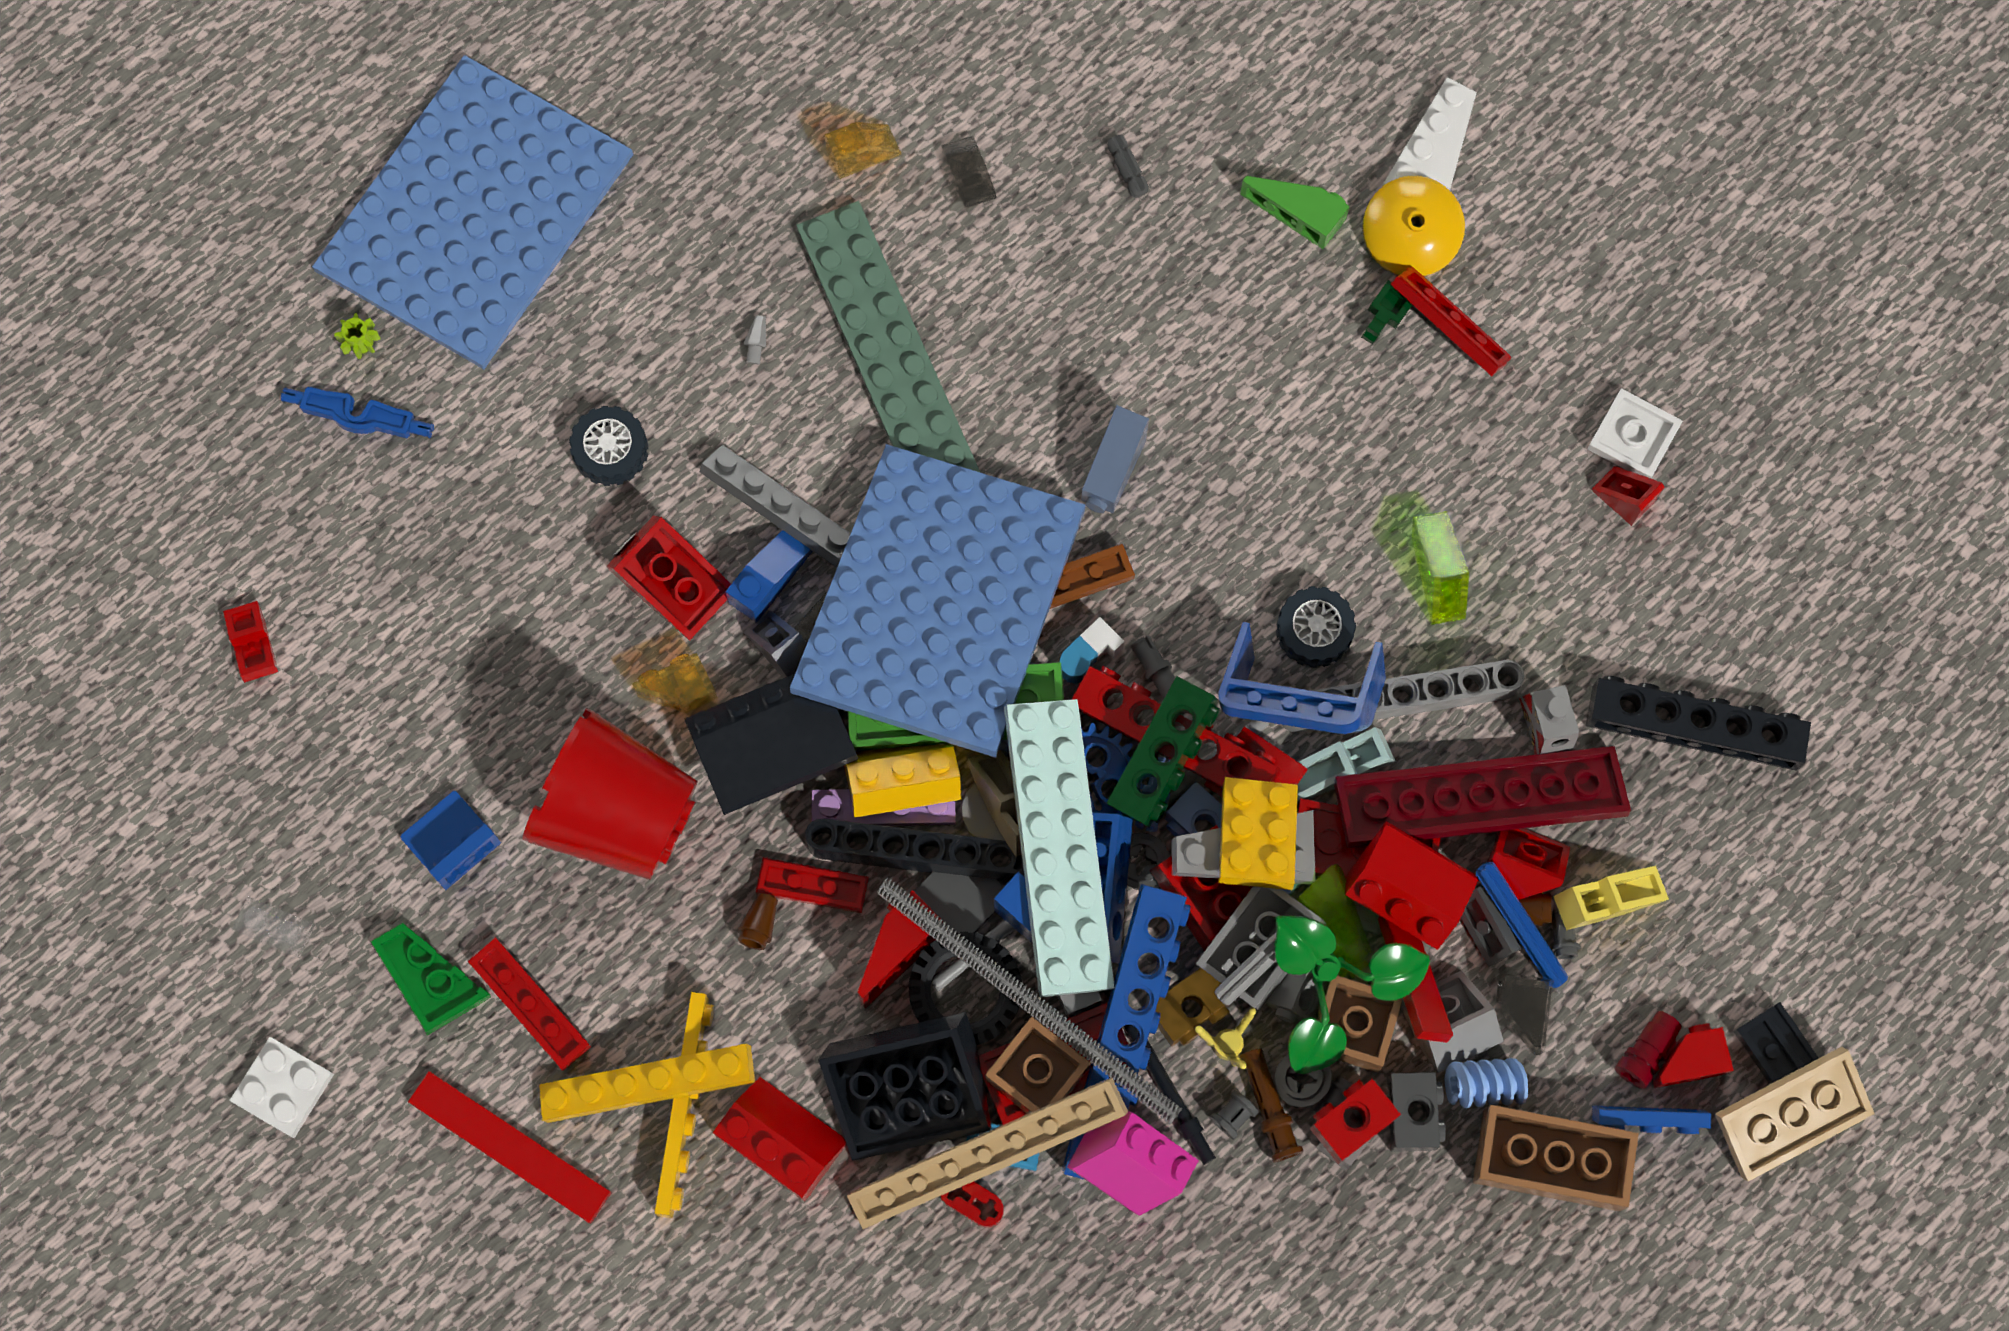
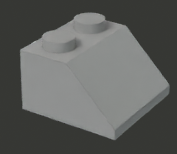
M1462 970L1436 982L1454 1036L1447 1043L1416 1039L1424 1055L1438 1073L1446 1070L1453 1061L1462 1062L1504 1041L1495 1009ZM1402 1000L1400 1008L1414 1034L1404 1000Z

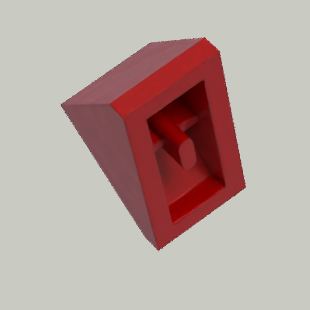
M1614 466L1592 488V491L1632 526L1654 504L1665 487L1662 482Z

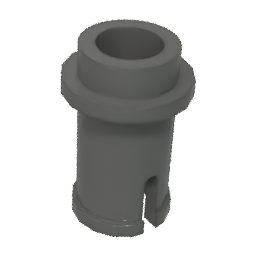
M1556 912L1552 914L1554 945L1551 946V950L1555 953L1557 959L1576 958L1578 956L1577 951L1581 947L1579 943H1576L1575 928L1566 930L1560 913Z
M1338 1076L1335 1081L1332 1080L1333 1087L1325 1095V1101H1320L1313 1108L1312 1112L1316 1114L1330 1102L1334 1107H1337L1346 1100L1342 1093L1352 1084L1341 1076Z

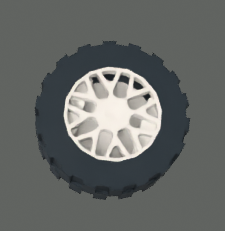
M617 406L594 408L589 410V413L585 416L582 415L579 418V422L576 425L574 424L572 428L573 433L569 438L572 458L577 469L580 470L585 478L588 477L591 482L595 484L601 483L604 486H610L611 484L620 485L626 480L630 481L633 479L634 475L643 469V464L648 458V441L641 422L638 418L635 419L628 410L624 411L621 407Z
M1311 586L1308 589L1296 591L1295 595L1290 596L1286 600L1277 619L1276 635L1277 638L1279 637L1281 649L1285 650L1286 655L1290 659L1293 658L1302 666L1305 664L1311 668H1317V666L1323 665L1325 667L1329 666L1331 662H1337L1344 653L1346 654L1354 638L1356 623H1354L1355 614L1349 607L1350 603L1346 599L1344 600L1340 593L1330 591L1327 587L1315 588V586Z

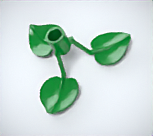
M1277 916L1274 945L1276 962L1288 974L1302 975L1311 971L1313 974L1312 981L1316 987L1322 1013L1321 1022L1315 1018L1308 1017L1301 1020L1293 1029L1288 1041V1059L1293 1070L1297 1074H1307L1324 1069L1335 1063L1345 1051L1347 1039L1343 1028L1338 1024L1328 1023L1330 1017L1322 986L1323 981L1329 982L1334 980L1338 976L1340 968H1344L1365 981H1372L1371 992L1377 999L1384 1001L1398 1000L1414 991L1424 979L1430 963L1428 954L1422 953L1407 944H1388L1381 947L1372 956L1369 962L1371 973H1365L1346 962L1343 957L1335 956L1333 952L1336 948V938L1331 929L1325 924L1306 917Z

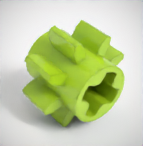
M355 313L353 318L346 321L340 320L342 324L341 332L334 333V336L338 342L342 343L340 349L344 355L352 351L358 359H361L363 353L368 351L371 353L375 352L373 342L380 340L381 337L378 331L373 330L375 324L371 318L363 321Z

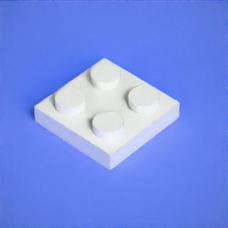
M1621 388L1587 449L1625 470L1652 478L1683 421Z
M269 1037L229 1101L290 1137L295 1138L334 1074Z

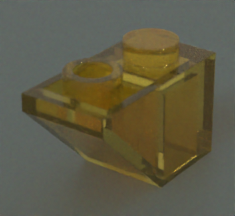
M697 653L690 656L689 654L679 655L670 661L669 666L659 671L657 669L648 670L638 676V681L632 683L639 699L683 713H688L718 698Z

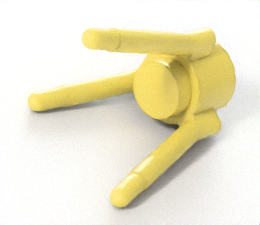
M1250 1008L1235 1030L1224 1029L1216 1037L1211 1036L1201 1026H1197L1195 1031L1205 1040L1206 1045L1213 1047L1215 1054L1219 1058L1230 1060L1232 1066L1245 1069L1246 1063L1239 1058V1054L1244 1046L1241 1035L1256 1014V1009Z

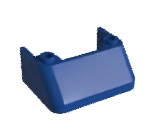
M1242 623L1218 693L1220 708L1225 714L1232 717L1338 734L1363 731L1372 724L1386 680L1383 643L1375 642L1359 696L1356 698L1247 681L1255 656L1250 623Z

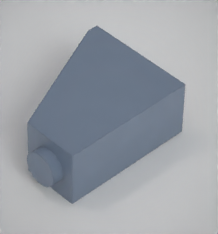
M1118 405L1116 406L1082 489L1081 500L1086 502L1085 505L1090 510L1097 513H1104L1105 511L1114 513L1146 443L1149 418Z

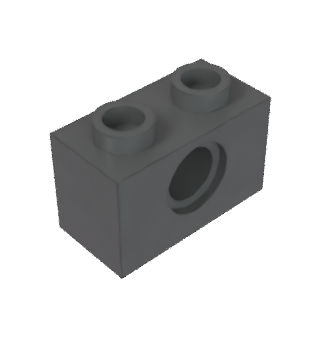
M1391 1073L1387 1077L1388 1099L1401 1114L1390 1124L1391 1152L1436 1151L1440 1148V1142H1445L1446 1137L1445 1121L1438 1118V1105L1443 1104L1442 1082H1436V1073ZM1418 1103L1423 1106L1426 1111L1424 1121L1417 1122L1411 1119L1408 1114L1409 1104Z

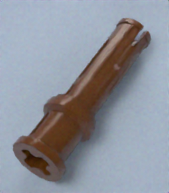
M1262 1048L1240 1055V1058L1247 1065L1245 1070L1263 1119L1260 1128L1262 1133L1267 1134L1273 1151L1271 1156L1272 1162H1281L1304 1152L1303 1147L1298 1146L1291 1128L1293 1123L1292 1117L1284 1112Z

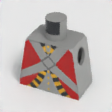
M1565 685L1532 692L1519 698L1535 755L1574 750L1579 729ZM1557 740L1561 741L1560 743L1552 744Z

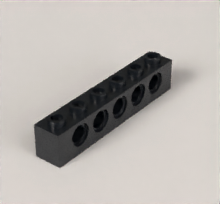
M1604 676L1603 678H1598L1592 686L1586 727L1797 771L1806 761L1811 722L1801 720L1799 715L1793 713L1775 715L1765 713L1766 710L1759 706L1747 705L1742 708L1732 706L1730 701L1722 698H1710L1708 701L1695 698V694L1688 691L1677 690L1670 693L1661 691L1660 687L1654 684L1640 683L1637 686L1627 684L1623 678L1617 676ZM1620 700L1632 702L1635 706V713L1624 711L1620 706ZM1655 708H1665L1670 714V720L1660 719L1655 712ZM1691 715L1701 716L1705 721V728L1696 727L1691 721ZM1726 722L1737 724L1741 734H1731L1727 730ZM1762 729L1770 730L1775 735L1776 742L1770 743L1766 741L1762 736Z

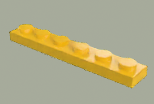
M691 992L681 1056L708 1050V1041H703L705 1026L711 1027L714 1005L709 1004V998L706 994ZM700 1093L673 1099L654 1213L658 1217L673 1219L674 1210H681L684 1188H678L680 1173H687L690 1151H685L684 1149L686 1137L693 1136L696 1114L690 1113L693 1099L699 1100Z
M745 1043L539 1084L542 1121L550 1123L755 1083L751 1046Z

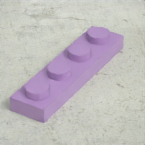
M849 789L812 790V821L816 819H832L881 826L956 825L955 801L854 818Z

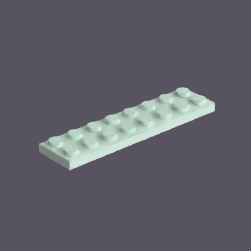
M1078 699L1006 705L1004 707L1039 997L1112 990L1115 987Z

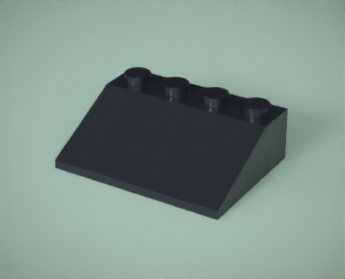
M795 673L684 718L723 815L858 760L856 751L837 708L790 692V686Z
M966 1012L829 1043L818 1059L852 1161L991 1130L978 1048Z

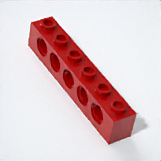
M1090 666L1071 700L1078 699L1080 712L1140 743L1149 725H1138V715L1143 710L1151 709L1154 711L1155 716L1161 704L1149 698L1152 692L1141 685L1133 682L1131 687H1128L1119 682L1121 675L1113 670L1102 666L1099 671ZM1113 693H1122V705L1117 709H1109L1107 707L1109 696ZM1180 715L1175 721V726H1183L1186 730L1191 726L1193 720ZM1214 725L1211 727L1206 726L1199 739L1203 740L1201 747L1205 743L1216 744L1217 752L1215 756L1209 760H1203L1200 758L1198 751L1194 759L1188 757L1183 767L1222 789L1225 777L1276 782L1281 773L1280 769L1274 765L1277 759L1259 749L1255 754L1243 748L1245 742L1226 732L1224 738L1212 732ZM1165 745L1159 750L1158 754L1172 760L1175 755V748L1172 745ZM1239 759L1246 760L1248 762L1247 772L1240 777L1232 776L1230 768L1233 762Z

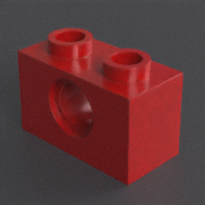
M1373 1078L1365 1085L1359 1079L1342 1093L1346 1100L1334 1107L1330 1102L1313 1115L1317 1122L1310 1129L1338 1165L1401 1115ZM1348 1109L1358 1111L1362 1116L1361 1127H1349L1344 1122V1112Z

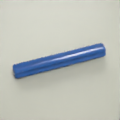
M1484 863L1476 870L1478 879L1549 987L1557 988L1563 985L1568 980V975L1495 863Z

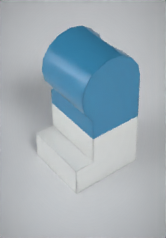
M1099 617L1061 654L1062 678L1069 683L1082 682L1090 666L1096 663L1106 652L1114 659L1124 649L1125 641Z

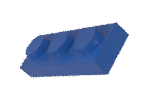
M1592 1105V1121L1605 1127L1625 1130L1626 1125L1639 1126L1640 1132L1662 1133V1127H1676L1677 1133L1699 1134V1128H1711V1113L1703 1109Z

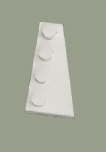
M1447 77L1383 183V186L1400 177L1423 176L1441 183L1450 190L1477 92Z

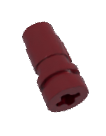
M1657 1011L1636 1039L1634 1046L1627 1048L1624 1056L1620 1058L1614 1067L1617 1074L1631 1085L1645 1089L1652 1080V1075H1655L1659 1070V1061H1665L1678 1043L1675 1038L1682 1029L1680 1022L1666 1012Z

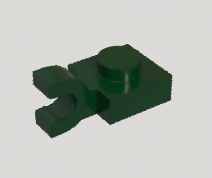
M1390 280L1385 283L1368 308V311L1374 314L1375 317L1361 338L1372 345L1386 324L1396 329L1412 307V304L1391 285L1392 282Z

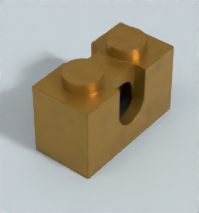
M1199 968L1170 989L1165 998L1159 997L1156 1012L1161 1013L1158 1029L1171 1046H1174L1179 1041L1182 1046L1187 1045L1199 1036L1195 1031L1197 1026L1202 1025L1207 1020L1214 1025L1230 1013L1227 1008L1228 1005L1223 1004L1214 993L1221 982L1202 968ZM1187 1000H1194L1200 1005L1201 1014L1193 1018L1187 1017L1182 1010L1181 1004Z

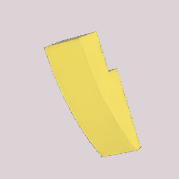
M1656 866L1607 876L1596 882L1573 886L1553 896L1566 930L1611 919L1669 900Z

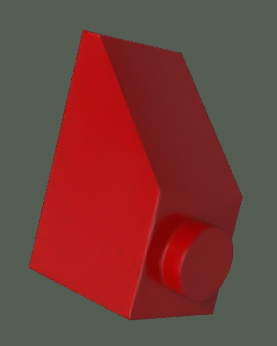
M1710 1023L1689 1027V1033L1678 1040V1043L1653 1080L1654 1089L1723 1076L1734 1071L1723 1027L1711 1029Z

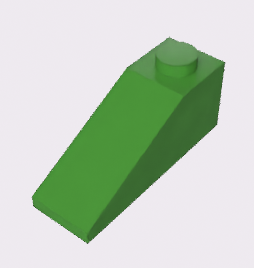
M1246 176L1242 181L1240 195L1321 249L1326 247L1347 218L1350 206L1346 204L1345 200L1337 193H1329L1321 187Z

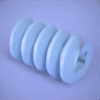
M1507 1058L1504 1061L1502 1059H1493L1491 1061L1484 1059L1478 1062L1468 1060L1464 1063L1453 1061L1448 1065L1445 1072V1090L1449 1103L1454 1105L1459 1098L1463 1108L1471 1107L1472 1102L1477 1107H1483L1486 1100L1489 1105L1495 1106L1499 1104L1500 1100L1506 1106L1511 1105L1513 1100L1517 1104L1523 1105L1528 1098V1078L1524 1066L1515 1058Z

